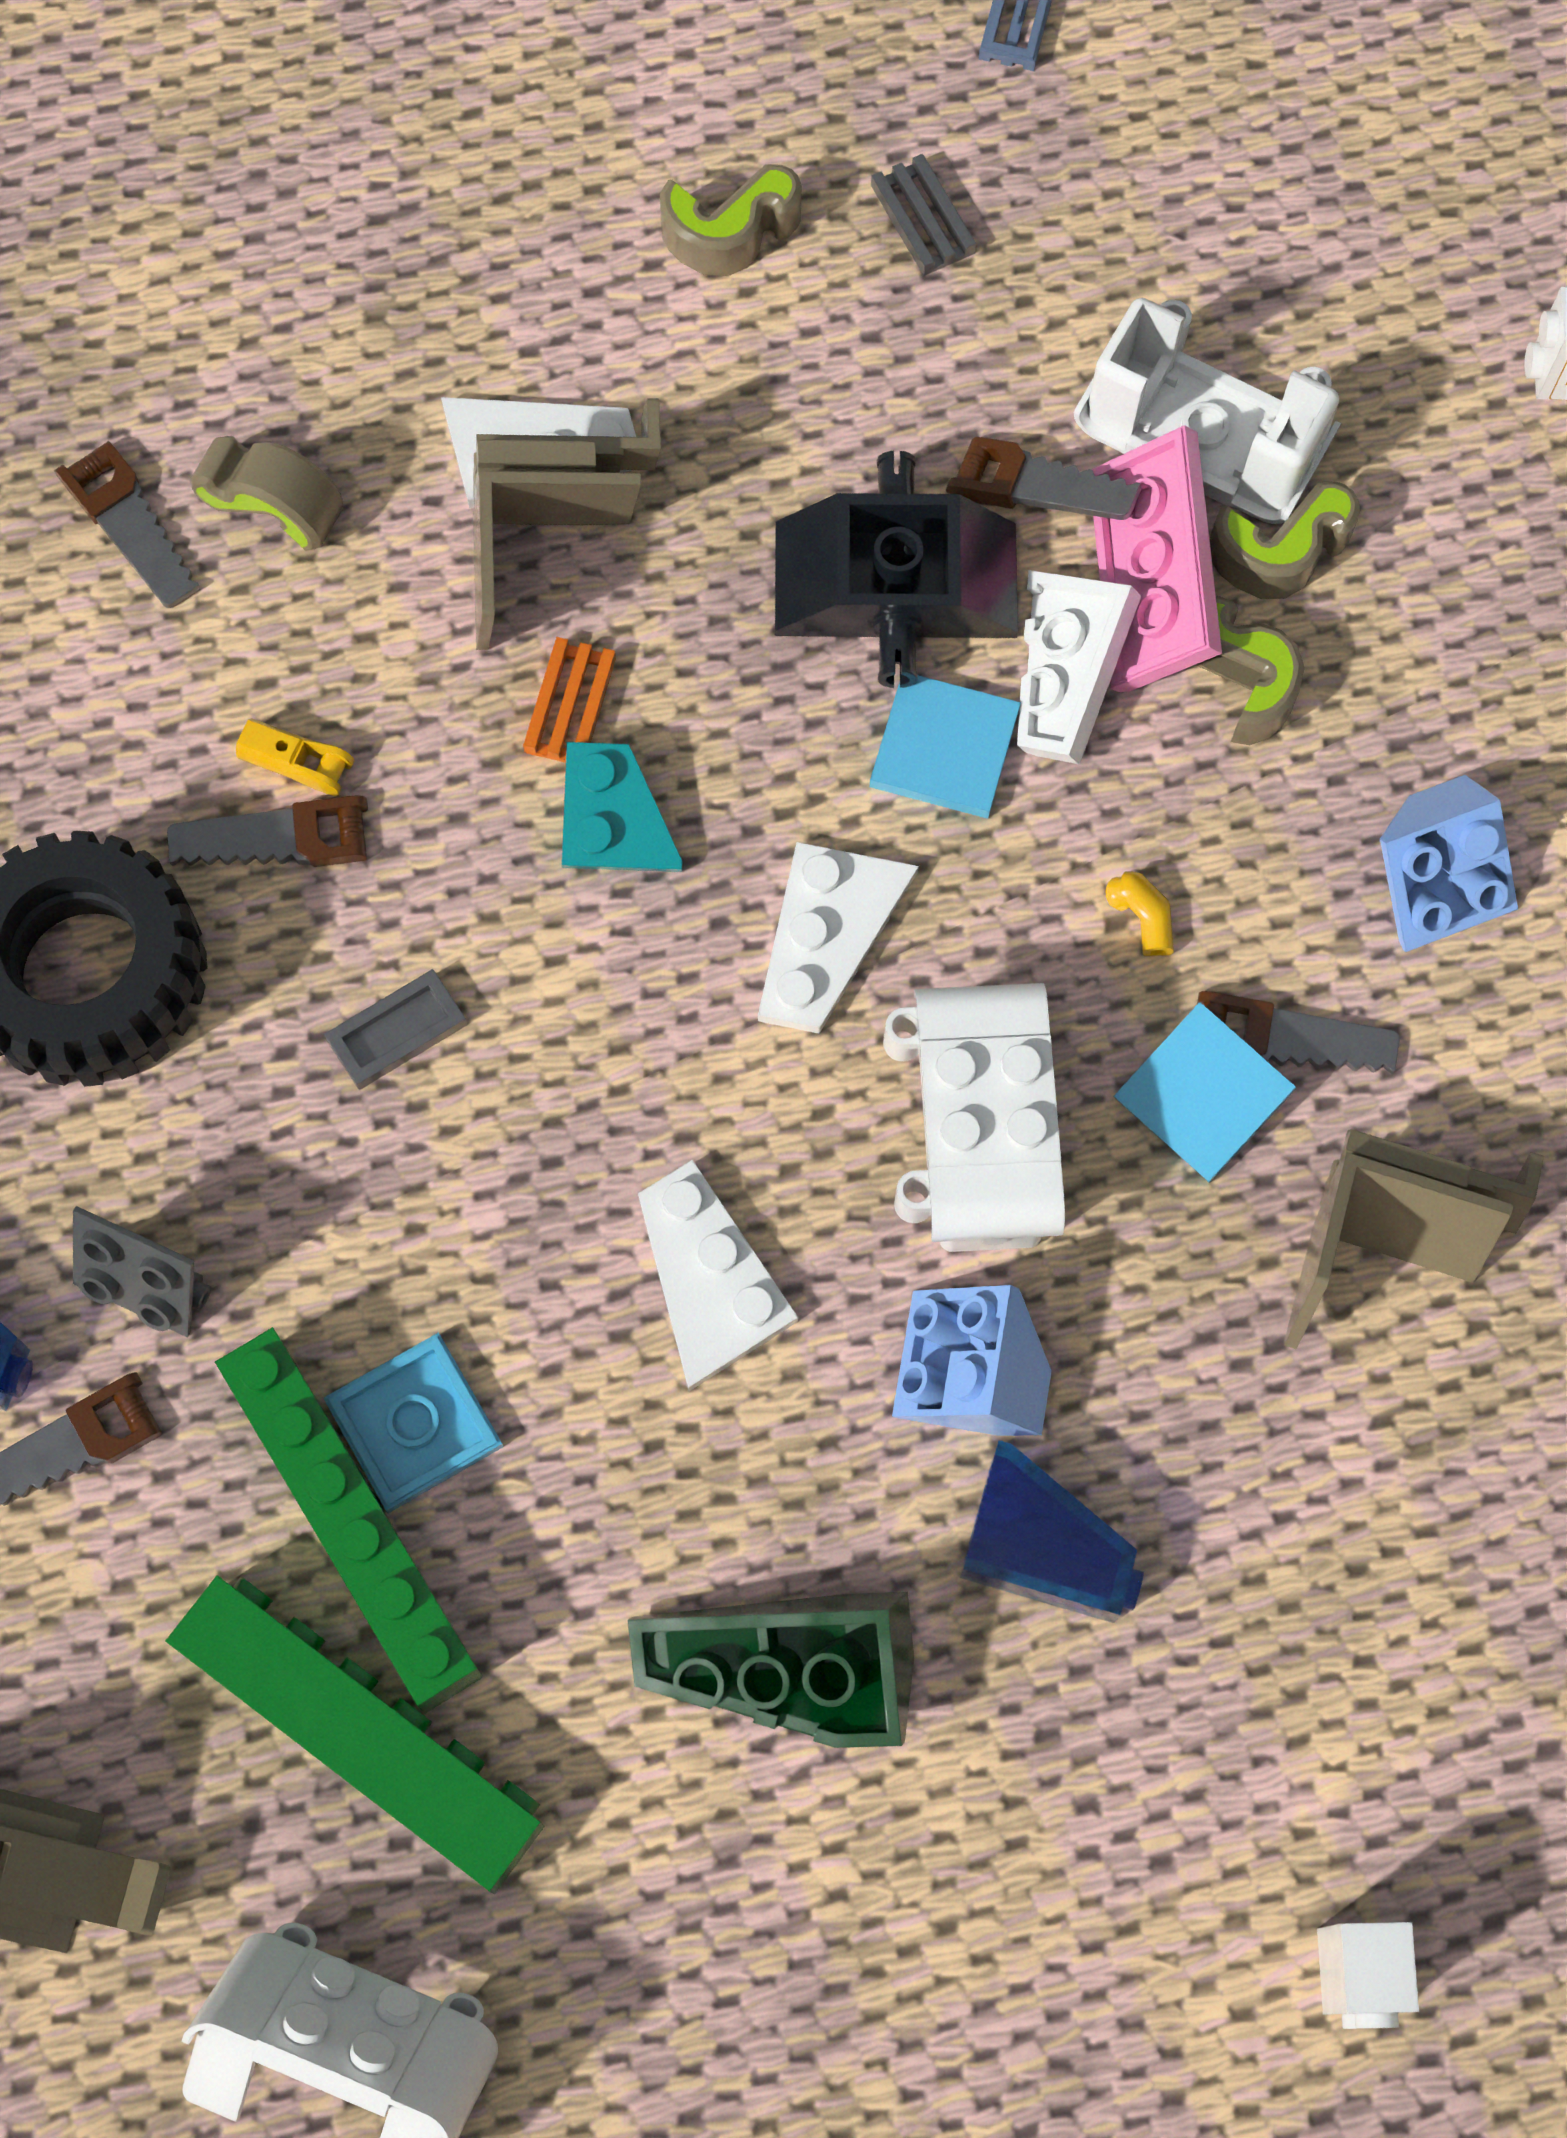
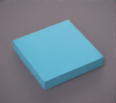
M919 675L918 681L912 686L900 688L899 682L870 778L869 787L988 819L1021 702Z
M1199 1002L1114 1095V1098L1210 1183L1296 1090V1086Z
M439 1332L323 1398L387 1513L392 1512L504 1447Z

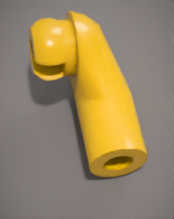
M1125 871L1122 877L1112 878L1106 886L1107 901L1110 906L1115 907L1119 911L1130 908L1140 918L1142 954L1144 956H1169L1173 954L1171 906L1168 899L1141 873Z

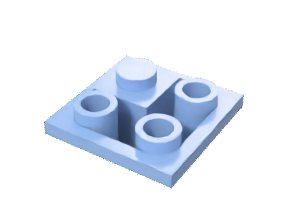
M1467 775L1409 795L1380 838L1398 939L1405 952L1411 951L1518 910L1500 799Z
M1012 1285L913 1291L892 1417L997 1436L1042 1435L1052 1370L1019 1288Z

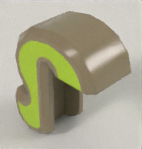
M765 164L712 214L708 213L698 200L676 182L668 180L660 193L662 239L668 250L681 263L703 275L729 276L746 269L758 256L762 234L765 231L770 230L774 232L776 239L781 241L788 239L798 228L801 222L802 200L800 179L792 169L786 166Z
M234 436L217 437L213 440L190 479L192 490L208 506L225 512L272 515L280 520V527L305 551L321 547L343 510V499L339 489L321 469L301 454L284 445L273 442L254 443L251 449L242 446Z
M1332 481L1318 482L1272 539L1263 535L1257 526L1230 507L1221 505L1209 539L1212 563L1219 574L1237 589L1259 599H1285L1306 586L1314 573L1322 547L1326 548L1328 554L1333 557L1341 554L1345 549L1360 514L1359 500L1354 491L1345 484Z
M1216 596L1222 654L1200 662L1196 666L1253 691L1231 739L1233 743L1252 745L1271 738L1282 728L1291 714L1299 694L1305 667L1298 645L1282 630L1265 624L1234 626L1238 606L1231 600Z

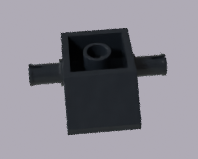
M894 451L884 452L878 456V494L836 493L776 521L775 636L879 637L878 682L889 688H894L895 664L900 665V688L912 686L918 681L916 671V637L1017 638L1016 523L960 494H914L916 459L915 456L906 451H900L898 474L894 473Z

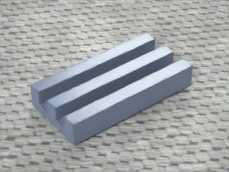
M993 0L979 51V60L990 62V58L1001 60L1002 65L1012 67V64L1015 63L1023 65L1025 70L1034 71L1052 0H1039L1027 49L1017 47L1029 0H1017L1006 44L995 42L1006 0Z

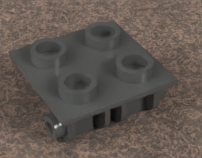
M78 1206L74 1208L73 1284L78 1286L85 1296L97 1303L109 1304L113 1302L136 1313L138 1318L152 1329L158 1331L170 1329L188 1338L191 1332L192 1307L198 1310L202 1309L211 1293V1286L203 1283V1275L194 1272V1260Z

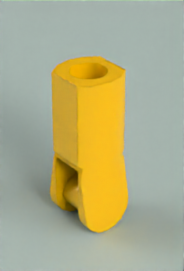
M253 718L247 720L236 744V757L238 759L286 776L310 788L335 797L339 795L342 788L338 781L344 768L351 769L355 761L348 752L339 747L303 738ZM308 755L321 759L316 771L303 767Z

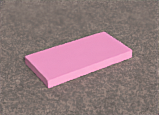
M1184 425L1091 469L1095 477L1108 474L1111 481L1123 478L1127 486L1134 483H1140L1141 486L1133 512L1128 519L1116 520L1093 516L1100 581L1131 585L1141 595L1110 680V689L1117 692L1133 691L1222 654L1198 433Z

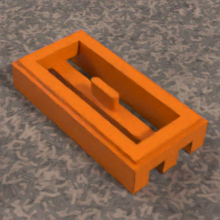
M556 637L523 744L524 753L566 763L567 749L563 748L588 664L597 665L598 668L575 742L591 743L616 661L615 650L603 648L602 652L593 651L590 644L580 642L579 647L569 645L568 639ZM566 658L574 660L550 742L549 744L541 743Z

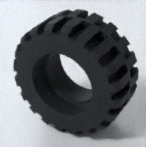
M73 831L71 833V841L60 842L55 833L36 837L38 847L22 852L19 845L2 854L6 863L0 867V1056L5 1055L14 1068L29 1076L33 1075L37 1070L46 1082L63 1086L68 1084L70 1075H76L84 1087L103 1085V1072L114 1069L121 1079H125L139 1073L135 1061L149 1053L155 1062L167 1054L170 1048L165 1038L171 1031L184 1036L193 1022L187 1007L189 1003L201 1004L206 986L199 972H204L208 969L207 951L200 939L202 935L201 929L172 874H166L160 861L146 850L138 851L135 854L129 841L113 835L106 837L104 844H100L93 831ZM83 914H105L127 922L133 929L136 936V944L131 962L122 977L101 995L81 1003L58 1005L34 999L27 992L23 983V976L28 955L38 939L57 923Z

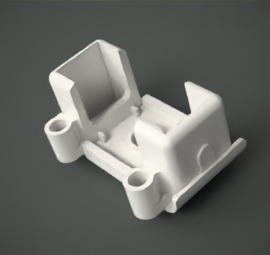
M1146 298L1134 300L1096 363L1094 378L1074 411V419L1077 425L1093 439L1123 454L1186 425L1198 433L1204 495L1266 523L1282 524L1286 522L1342 424L1335 421L1334 425L1331 426L1339 404V395L1336 390L1331 388L1332 382L1329 374L1318 367H1307L1300 372L1293 370L1283 400H1280L1182 352L1192 319L1191 310L1185 303L1179 300H1168L1158 305Z
M1028 983L914 989L917 1007H904L894 1010L886 1020L883 1041L884 1049L892 1059L904 1062L912 1060L919 1054L927 1170L910 1171L900 1178L894 1201L897 1215L909 1223H920L931 1215L932 1242H940L941 1247L949 1252L1032 1248L1040 1243L1042 1237L1063 1235L1065 1226L1064 1190L1045 984ZM899 1031L909 1032L912 1035V1037L900 1038L895 1033ZM909 1192H918L925 1197V1200L922 1202H912L905 1195Z
M286 1923L280 1926L275 1934L257 1933L245 1939L183 2035L182 2042L189 2045L197 2033L183 2084V2095L187 2101L238 2122L255 2063H259L385 2117L388 2111L380 2138H459L498 2056V2044L493 2033L481 2023L484 2009L478 1999L466 1993H453L447 1996L441 2005L439 2000L316 1949L317 1937L309 1927L300 1923Z

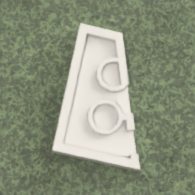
M441 397L470 509L474 508L473 469L474 453L477 452L476 434L636 437L628 408ZM620 470V473H625L633 470Z
M1028 570L1027 590L1032 594L1031 619H1025L1024 641L1029 644L1028 672L1021 677V704L1019 708L1017 746L1024 752L1038 757L1080 764L1141 595L1131 585Z
M796 842L759 1007L758 1021L820 1033L856 975L859 966L873 943L889 921L903 894L908 890L916 877L919 866Z
M693 1160L638 1193L688 1391L696 1388L798 1322V1316Z

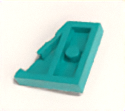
M567 742L562 845L563 868L682 872V859L629 744Z

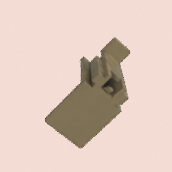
M659 398L646 399L641 417L642 437L476 434L477 452L474 453L473 469L476 650H489L495 617L493 524H630L641 487V473H620V470H655L661 451Z
M1348 1130L1340 1160L1333 1161L1320 1201L1321 1207L1310 1236L1284 1346L1297 1349L1328 1286L1339 1240L1474 1283L1502 1231L1505 1230L1516 1234L1533 1205L1537 1195L1544 1156L1530 1152L1515 1181H1510L1472 1169L1471 1166L1357 1130Z
M0 1789V1939L67 1953L76 1919L151 1936L156 1927L170 1875V1866L97 1849L96 1846L103 1825L104 1814Z

